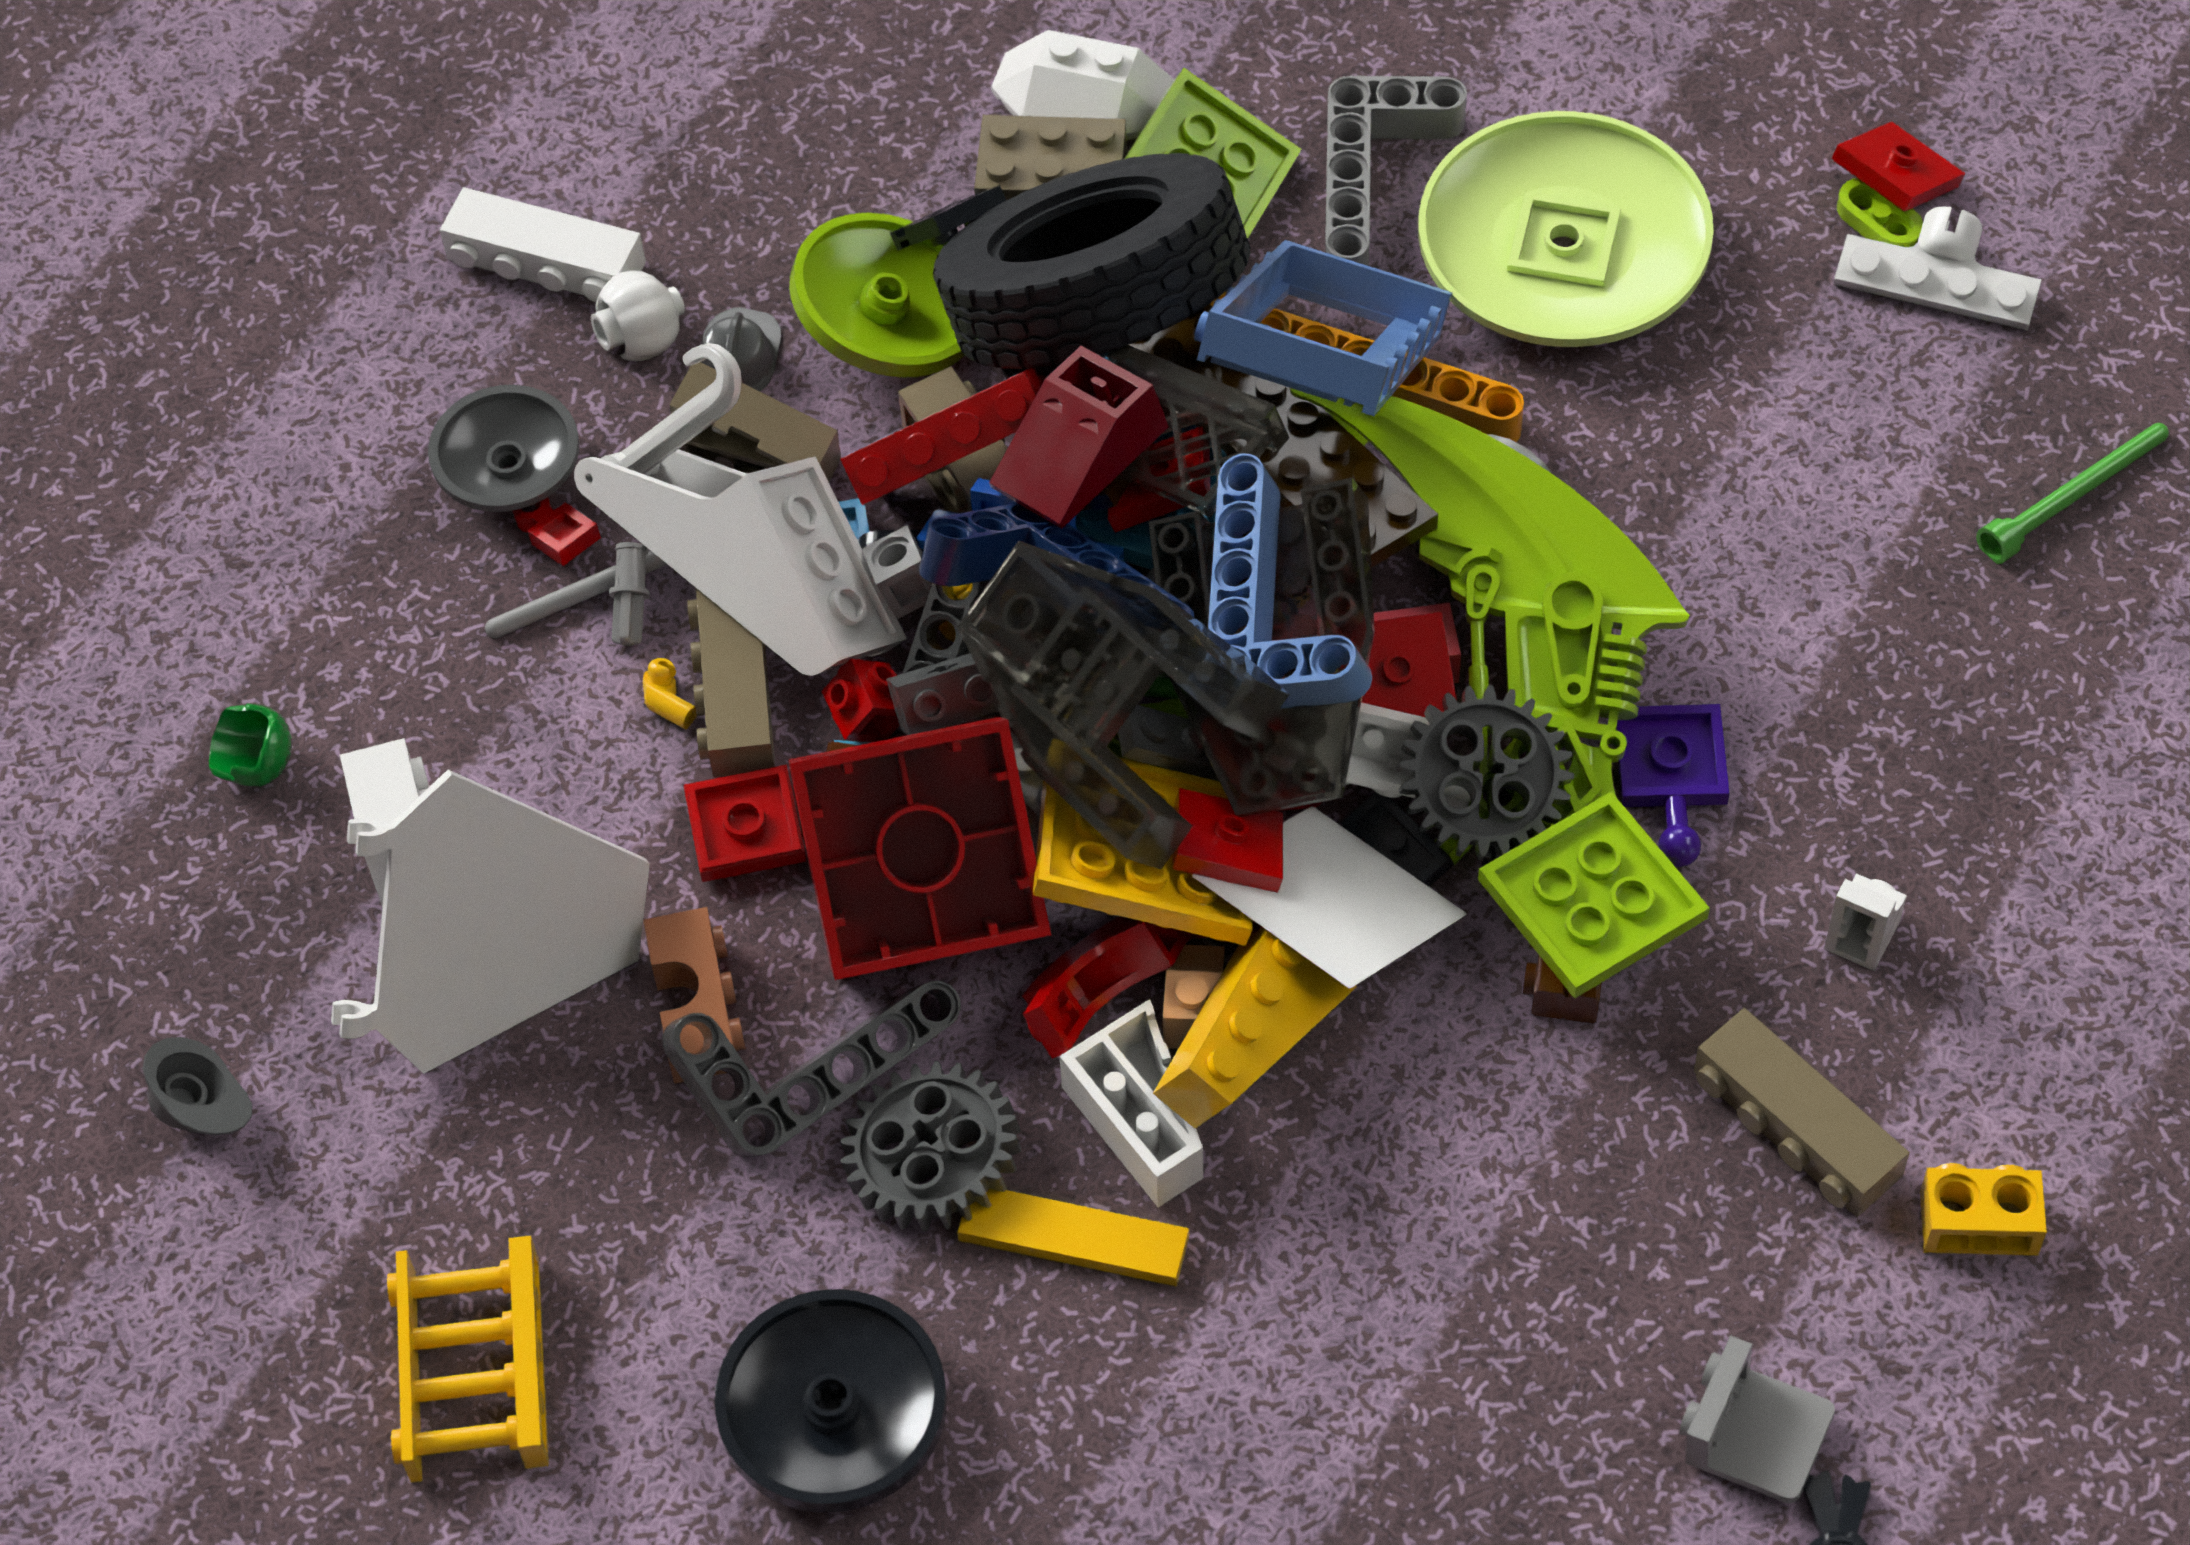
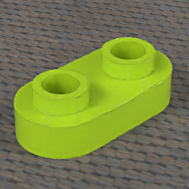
M1858 178L1844 183L1839 191L1837 202L1839 216L1863 237L1901 247H1913L1918 243L1923 220L1914 209L1908 211L1901 210ZM1857 206H1864L1868 209L1861 210Z

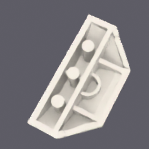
M1047 30L1005 53L991 89L994 96L1001 100L1013 116L1126 119L1127 140L1139 137L1174 79L1139 48Z

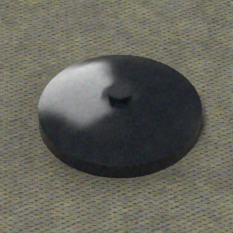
M846 1289L818 1290L799 1294L773 1305L751 1321L737 1336L723 1359L718 1373L714 1399L715 1416L723 1446L732 1464L740 1475L760 1493L778 1503L799 1510L826 1513L849 1511L868 1506L892 1495L906 1485L923 1468L932 1455L944 1427L947 1412L946 1382L942 1363L934 1344L924 1329L908 1313L891 1302L872 1294Z

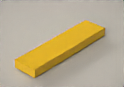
M989 1189L986 1193L991 1206L986 1208L974 1202L970 1205L972 1219L967 1221L962 1217L957 1233L958 1240L962 1242L1176 1287L1189 1240V1228L1008 1190L1001 1192Z

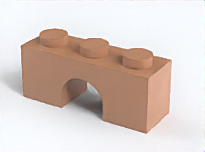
M707 907L643 919L657 990L687 987L697 992L695 997L685 1006L660 1012L663 1034L666 1027L673 1020L691 1013H703L712 1017L718 1023L736 1051L745 1050L740 1018L729 1019L727 1005L737 1003L731 971L720 973L718 963L719 958L728 957L722 925L711 926ZM686 1025L680 1033L682 1047L688 1053L697 1055L702 1050L704 1044L701 1031L695 1026ZM668 1059L674 1083L684 1082ZM718 1070L714 1075L724 1074L727 1072Z

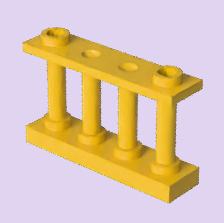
M531 1235L508 1238L509 1259L501 1260L500 1266L416 1276L407 1250L396 1251V1273H389L387 1275V1291L390 1306L397 1307L400 1429L392 1430L391 1447L395 1465L403 1464L411 1483L422 1481V1456L509 1445L511 1451L519 1450L526 1469L549 1466L539 1258ZM494 1289H502L504 1294L511 1293L512 1310L503 1311L500 1318L418 1327L417 1299ZM504 1340L506 1346L513 1345L514 1362L505 1363L502 1370L419 1379L418 1350ZM507 1392L508 1398L515 1397L516 1415L507 1416V1422L421 1432V1402Z

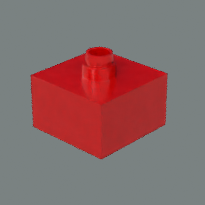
M995 717L788 759L834 980L1051 936L1044 898L1033 895L1037 861L1008 719Z

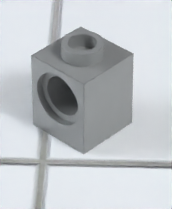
M907 525L862 548L875 584L896 619L926 604L932 583L924 579L919 573L923 551L919 548L916 539Z

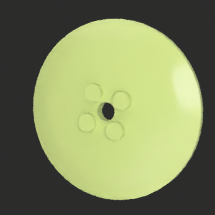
M1549 111L1516 116L1497 122L1476 132L1457 145L1440 162L1425 187L1419 209L1418 238L1425 266L1438 288L1453 292L1450 301L1471 319L1497 333L1520 341L1555 347H1583L1615 342L1634 336L1665 320L1682 306L1699 285L1706 271L1712 248L1713 216L1705 189L1695 172L1675 150L1659 138L1634 125L1607 116L1575 111ZM1557 237H1568L1576 243L1569 247H1561L1554 244L1552 240Z

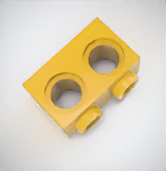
M1948 1163L1936 1168L1926 1169L1920 1189L1924 1253L2039 1255L2047 1233L2042 1170H2024V1168L2017 1165H2001L1994 1169H1968L1966 1166L1957 1163ZM1942 1202H1956L1960 1204L1965 1209V1211H1951L1947 1209L1942 1204ZM1999 1204H2014L2017 1207H2019L2022 1212L2010 1213L2004 1210Z

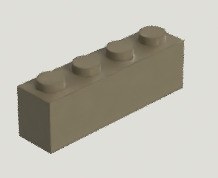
M696 588L697 599L687 600L690 629L691 631L699 630L700 639L699 642L690 643L694 673L702 672L703 684L693 686L697 716L705 715L706 728L697 729L700 760L710 759L713 777L730 776L775 767L765 644Z
M1745 1007L1698 1047L1694 1073L1703 1090L1714 1098L1722 1097L1737 1110L1739 1120L1750 1132L1757 1135L1763 1133L1777 1146L1779 1155L1789 1167L1796 1171L1804 1170L1819 1183L1821 1193L1835 1207H1846L1858 1218L1903 1177L1910 1152Z

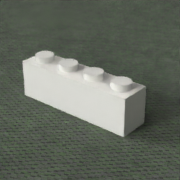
M465 187L462 188L440 228L447 259L452 260L461 267L472 268L475 266L496 272L506 279L515 280L521 278L540 283L551 291H561L563 289L582 294L594 302L597 301L601 290L611 278L626 271H642L646 263L641 235L638 232Z

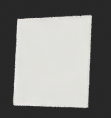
M1312 806L1283 822V881L1278 893L1201 875H1192L1197 881L1347 988L1356 986L1466 916V912Z

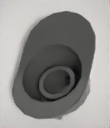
M734 307L720 312L709 321L704 331L701 345L706 343L718 344L729 351L736 359L741 370L742 383L761 392L770 383L775 371L781 343V327L775 317L769 313ZM706 359L701 362L715 369L713 363L709 359Z
M174 1037L165 1038L153 1044L145 1054L142 1071L148 1085L147 1100L151 1111L161 1122L173 1128L187 1130L190 1133H203L215 1136L232 1134L244 1128L251 1119L252 1102L213 1049L196 1040Z

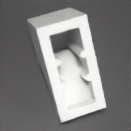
M1857 873L1852 882L1845 879L1836 895L1824 949L1875 971L1900 923L1907 895L1896 891L1894 887L1884 881L1870 880Z

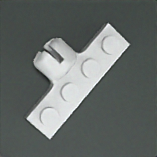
M1936 207L1931 209L1925 215L1918 243L1913 247H1901L1847 234L1834 278V285L2028 331L2041 279L1990 268L1977 263L1975 255L1981 237L1982 224L1975 215L1961 210L1954 233L1948 231L1950 223L1948 220L1952 207Z

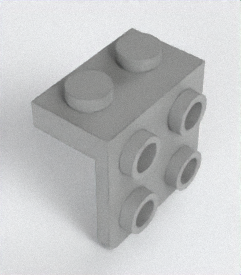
M1730 1336L1722 1355L1713 1352L1707 1362L1701 1384L1706 1386L1707 1389L1701 1402L1691 1401L1682 1419L1680 1434L1686 1436L1685 1463L1782 1502L1794 1503L1799 1499L1832 1423L1835 1412L1834 1404L1826 1398L1751 1370L1752 1344Z

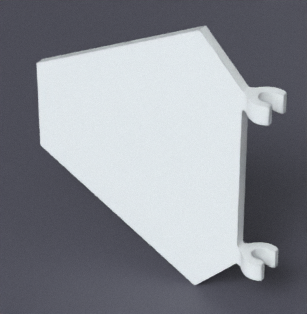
M447 770L391 823H382L371 819H352L348 821L347 842L348 844H356L355 853L357 856H376L388 850L374 1003L370 1005L353 1000L333 1002L331 1023L333 1025H340L341 1038H359L376 1029L424 1074L639 960L650 865L647 859L450 770Z

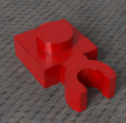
M547 497L535 504L537 510L533 512H524L521 509L512 510L518 528L528 533L531 544L562 566L601 539L597 523L566 502L553 510Z

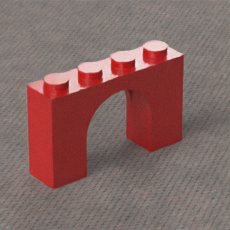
M1031 368L840 458L861 505L883 497L944 466L1015 434L1046 379L1042 368Z

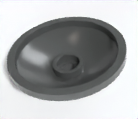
M522 385L488 387L463 397L448 408L437 421L432 430L428 445L430 467L440 488L462 505L489 512L518 510L544 500L558 490L568 479L579 455V435L575 421L568 409L554 396L542 390ZM507 465H515L514 467L503 469Z

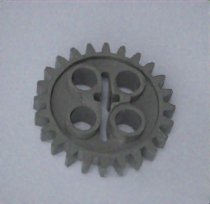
M1488 685L1482 699H1477L1471 686H1467L1463 691L1462 703L1460 704L1450 693H1446L1442 699L1444 712H1441L1431 704L1428 705L1424 715L1430 725L1414 721L1410 728L1413 735L1420 741L1405 740L1400 749L1405 754L1413 757L1411 760L1400 762L1397 767V772L1412 776V779L1401 784L1399 788L1400 794L1415 795L1416 797L1408 806L1407 814L1423 812L1426 817L1418 830L1422 833L1435 826L1440 830L1435 845L1440 847L1449 838L1456 840L1455 853L1459 857L1468 845L1475 846L1476 856L1480 861L1485 858L1489 846H1494L1499 857L1509 851V842H1512L1517 847L1529 840L1527 833L1534 837L1546 830L1541 820L1556 824L1562 816L1552 804L1566 805L1571 797L1567 792L1558 788V786L1571 783L1574 779L1573 773L1562 770L1559 767L1570 760L1572 752L1565 750L1556 751L1555 748L1564 737V731L1548 733L1545 727L1552 717L1551 713L1549 712L1536 719L1531 715L1535 700L1531 698L1520 708L1514 705L1515 690L1510 689L1503 701L1496 700L1493 685ZM1487 726L1492 730L1488 770L1491 773H1495V776L1487 787L1488 818L1482 819L1479 816V803L1482 795L1483 776L1482 773L1474 771H1476L1484 757L1482 729ZM1456 733L1465 735L1472 743L1473 752L1465 756L1456 755L1447 746V736ZM1506 737L1517 738L1526 748V757L1516 760L1507 757L1501 750L1500 741ZM1459 786L1465 789L1470 796V806L1462 809L1452 807L1445 799V788ZM1506 789L1516 791L1523 799L1524 809L1514 813L1505 810L1499 803L1498 793Z
M934 1061L930 1074L922 1075L917 1064H912L910 1078L907 1080H903L895 1071L890 1073L892 1087L886 1090L877 1084L872 1085L876 1100L873 1103L864 1100L856 1102L863 1118H848L845 1122L851 1136L842 1138L840 1141L846 1154L841 1159V1164L847 1176H849L847 1181L853 1194H858L866 1211L874 1208L881 1222L884 1223L894 1215L899 1228L905 1230L913 1218H917L922 1232H927L932 1218L937 1217L940 1218L945 1229L950 1228L952 1214L959 1212L967 1221L971 1220L972 1212L970 1205L977 1202L981 1206L989 1208L991 1203L986 1192L989 1189L1005 1192L1007 1187L1000 1173H1016L1017 1170L1011 1155L1021 1152L1022 1148L1016 1135L1021 1130L1016 1116L1013 1115L1014 1110L1008 1096H1002L996 1081L986 1084L982 1072L978 1069L966 1077L961 1063H956L949 1074H944L940 1062ZM935 1108H942L939 1112L935 1114L927 1115L931 1110ZM977 1141L975 1145L969 1148H961L968 1142ZM901 1142L894 1149L884 1150L891 1143ZM936 1176L926 1184H919L926 1177Z

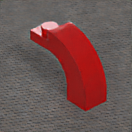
M1122 916L1105 924L1055 960L1025 991L1023 998L1027 1002L1028 1007L1023 1016L1027 1020L1030 1033L1035 1040L1043 1044L1052 1059L1064 1054L1073 1047L1091 1017L1108 1001L1130 986L1172 967L1187 942L1186 938L1180 930L1163 928L1156 924Z

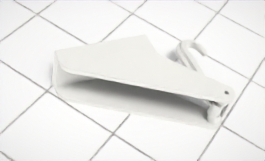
M702 344L690 349L683 355V363L686 366L695 365L709 359L713 363L717 374L712 384L623 451L606 455L601 459L597 457L585 458L576 465L574 480L582 495L800 673L813 676L828 671L834 666L847 663L850 658L873 657L888 652L907 639L898 620L875 584L862 548L816 456L747 474L679 450V448L728 413L738 402L742 383L741 370L736 359L720 345Z

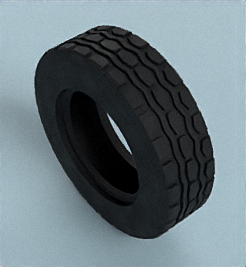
M1181 153L1154 154L1116 160L1082 169L1038 185L993 207L958 231L943 246L937 255V259H935L933 278L947 316L950 319L951 327L955 332L957 343L965 356L976 363L994 368H1037L1062 364L1080 346L1100 355L1138 342L1185 320V318L1209 305L1214 299L1228 290L1233 282L1237 281L1247 266L1251 247L1226 172L1219 164L1211 159L1209 160L1207 157Z

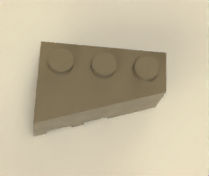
M701 362L691 365L669 404L671 414L712 384L717 376L716 370ZM741 383V392L738 402L734 407L679 448V450L747 474L816 456L828 482H830L841 458L838 431L744 383Z

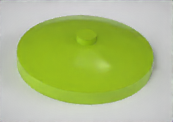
M856 213L834 218L818 226L806 237L798 250L791 269L789 289L792 304L799 320L808 333L823 348L842 361L879 375L919 377L937 373L958 362L965 354L962 353L957 343L955 332L951 327L950 319L947 316L933 278L935 259H937V255L948 242L933 247L930 239L897 251L890 233L913 221L880 213Z

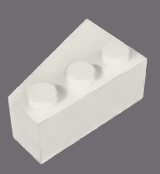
M1149 999L1060 1056V1069L1063 1090L1155 1205L1160 1207L1203 1179V1146L1196 1128H1193L1153 1094L1171 1063V1056L1166 1043L1162 1039L1155 1019V1011Z

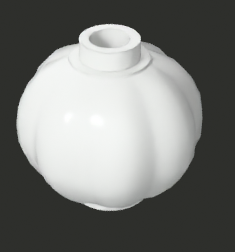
M631 270L614 276L605 284L597 298L595 305L597 313L591 315V323L597 340L605 350L608 351L625 344V353L620 354L623 359L643 361L661 354L676 340L679 333V315L685 313V306L680 293L675 287L667 289L653 275L643 271Z

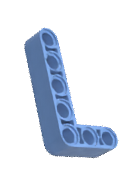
M1246 453L1234 455L1228 459L1220 468L1218 476L1205 668L1206 677L1228 707L1241 712L1348 703L1358 700L1370 688L1372 673L1350 639L1340 635L1272 641L1280 492L1259 458ZM1250 484H1253V486L1245 490L1246 487H1248ZM1252 530L1248 535L1242 537L1247 531ZM1249 577L1245 583L1238 586L1242 580ZM1247 625L1243 631L1234 635L1240 627ZM1349 663L1343 671L1333 674L1341 665ZM1296 668L1292 675L1282 679L1285 673ZM1244 673L1240 680L1230 684L1235 677Z

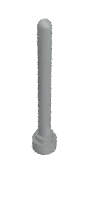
M651 550L648 551L646 574L668 565ZM616 565L488 620L485 625L486 634L491 638H500L608 591L611 587L615 586Z

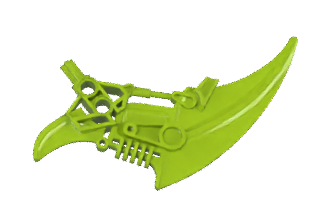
M1290 388V393L1294 397L1322 407L1359 432L1387 458L1410 488L1438 514V528L1420 538L1419 559L1447 575L1451 596L1466 604V619L1471 628L1472 665L1468 668L1469 686L1473 689L1477 699H1482L1489 685L1488 666L1485 665L1484 623L1489 614L1505 618L1507 691L1509 692L1510 689L1515 690L1514 705L1520 708L1531 698L1534 699L1535 705L1531 715L1536 719L1550 712L1552 717L1545 727L1546 731L1550 733L1564 731L1565 733L1561 741L1555 746L1556 751H1560L1565 746L1567 751L1572 752V757L1570 758L1572 763L1568 771L1574 774V779L1569 784L1558 786V788L1571 796L1570 800L1566 805L1552 804L1562 816L1558 822L1609 792L1616 796L1611 766L1612 763L1618 762L1623 758L1627 745L1626 737L1623 733L1616 731L1617 720H1630L1638 715V707L1634 703L1640 701L1641 692L1636 688L1642 685L1643 676L1638 672L1644 670L1645 661L1641 656L1647 652V645L1641 639L1655 630L1684 628L1690 616L1658 571L1637 546L1610 519L1573 488L1528 457L1471 426L1424 406L1394 396H1390L1377 414L1372 416L1362 413L1364 406L1355 402L1349 407L1343 405L1345 400L1343 398L1333 402ZM1612 628L1620 629L1621 634H1611ZM1599 717L1607 718V725L1599 724ZM1486 726L1482 729L1484 757L1479 765V773H1482L1483 776L1482 795L1479 803V816L1482 819H1487L1489 813L1483 794L1487 791L1489 783L1495 776V773L1489 772L1487 767L1488 737L1492 734V730ZM1511 737L1513 741L1503 750V753L1507 757L1516 760L1526 751V748L1520 740ZM1579 737L1599 740V748L1581 743ZM1615 744L1618 748L1611 749L1607 745ZM1564 765L1559 766L1560 769L1566 770ZM1506 789L1511 795L1512 800L1502 807L1513 813L1522 811L1524 809V802L1521 795L1514 790ZM1541 820L1546 829L1555 825ZM1449 838L1440 847L1451 857L1455 865L1473 845H1468L1460 857L1456 856L1455 853L1456 840Z

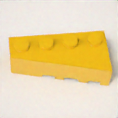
M1261 927L1250 935L1246 946L1238 945L1153 1094L1193 1128H1197L1232 1104L1357 986L1347 988Z

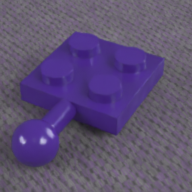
M1720 704L1637 706V717L1630 720H1617L1616 731L1623 733L1627 741L1625 755L1617 762L1621 803L1624 807L1665 806L1667 829L1661 834L1658 847L1675 867H1685L1692 864L1698 858L1701 851L1700 837L1688 825L1687 806L1728 805L1730 792Z

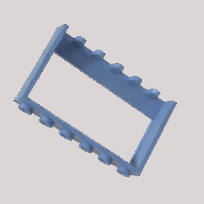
M1284 240L1273 252L1268 251L1260 264L1255 263L1248 275L1243 274L1239 283L1235 287H1230L1222 300L1216 299L1209 312L1204 311L1202 313L1194 338L1195 341L1201 343L1197 360L1205 362L1211 356V363L1333 402L1343 398L1345 399L1343 405L1349 407L1355 402L1364 405L1362 413L1375 416L1440 339L1453 292ZM1289 294L1375 321L1388 327L1366 352L1360 356L1259 323Z

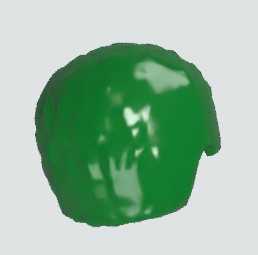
M246 703L245 705L225 708L220 715L210 744L209 769L215 777L243 786L262 787L272 783L281 775L291 756L292 737L285 718L274 709L259 704Z

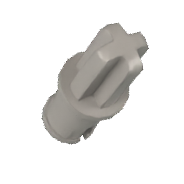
M622 542L616 544L615 586L609 589V596L614 598L612 641L618 645L633 646L640 644L642 641L644 600L650 597V591L645 589L648 548L642 543Z

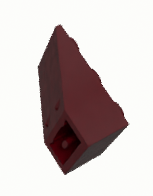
M1080 346L1044 380L989 482L991 488L1062 529L1169 427L1153 384Z

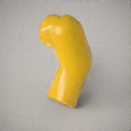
M664 658L654 659L649 663L648 671L643 674L642 682L645 705L650 711L686 730L697 717L696 708L691 703L677 696L676 680L674 678L676 674L675 665L670 660Z

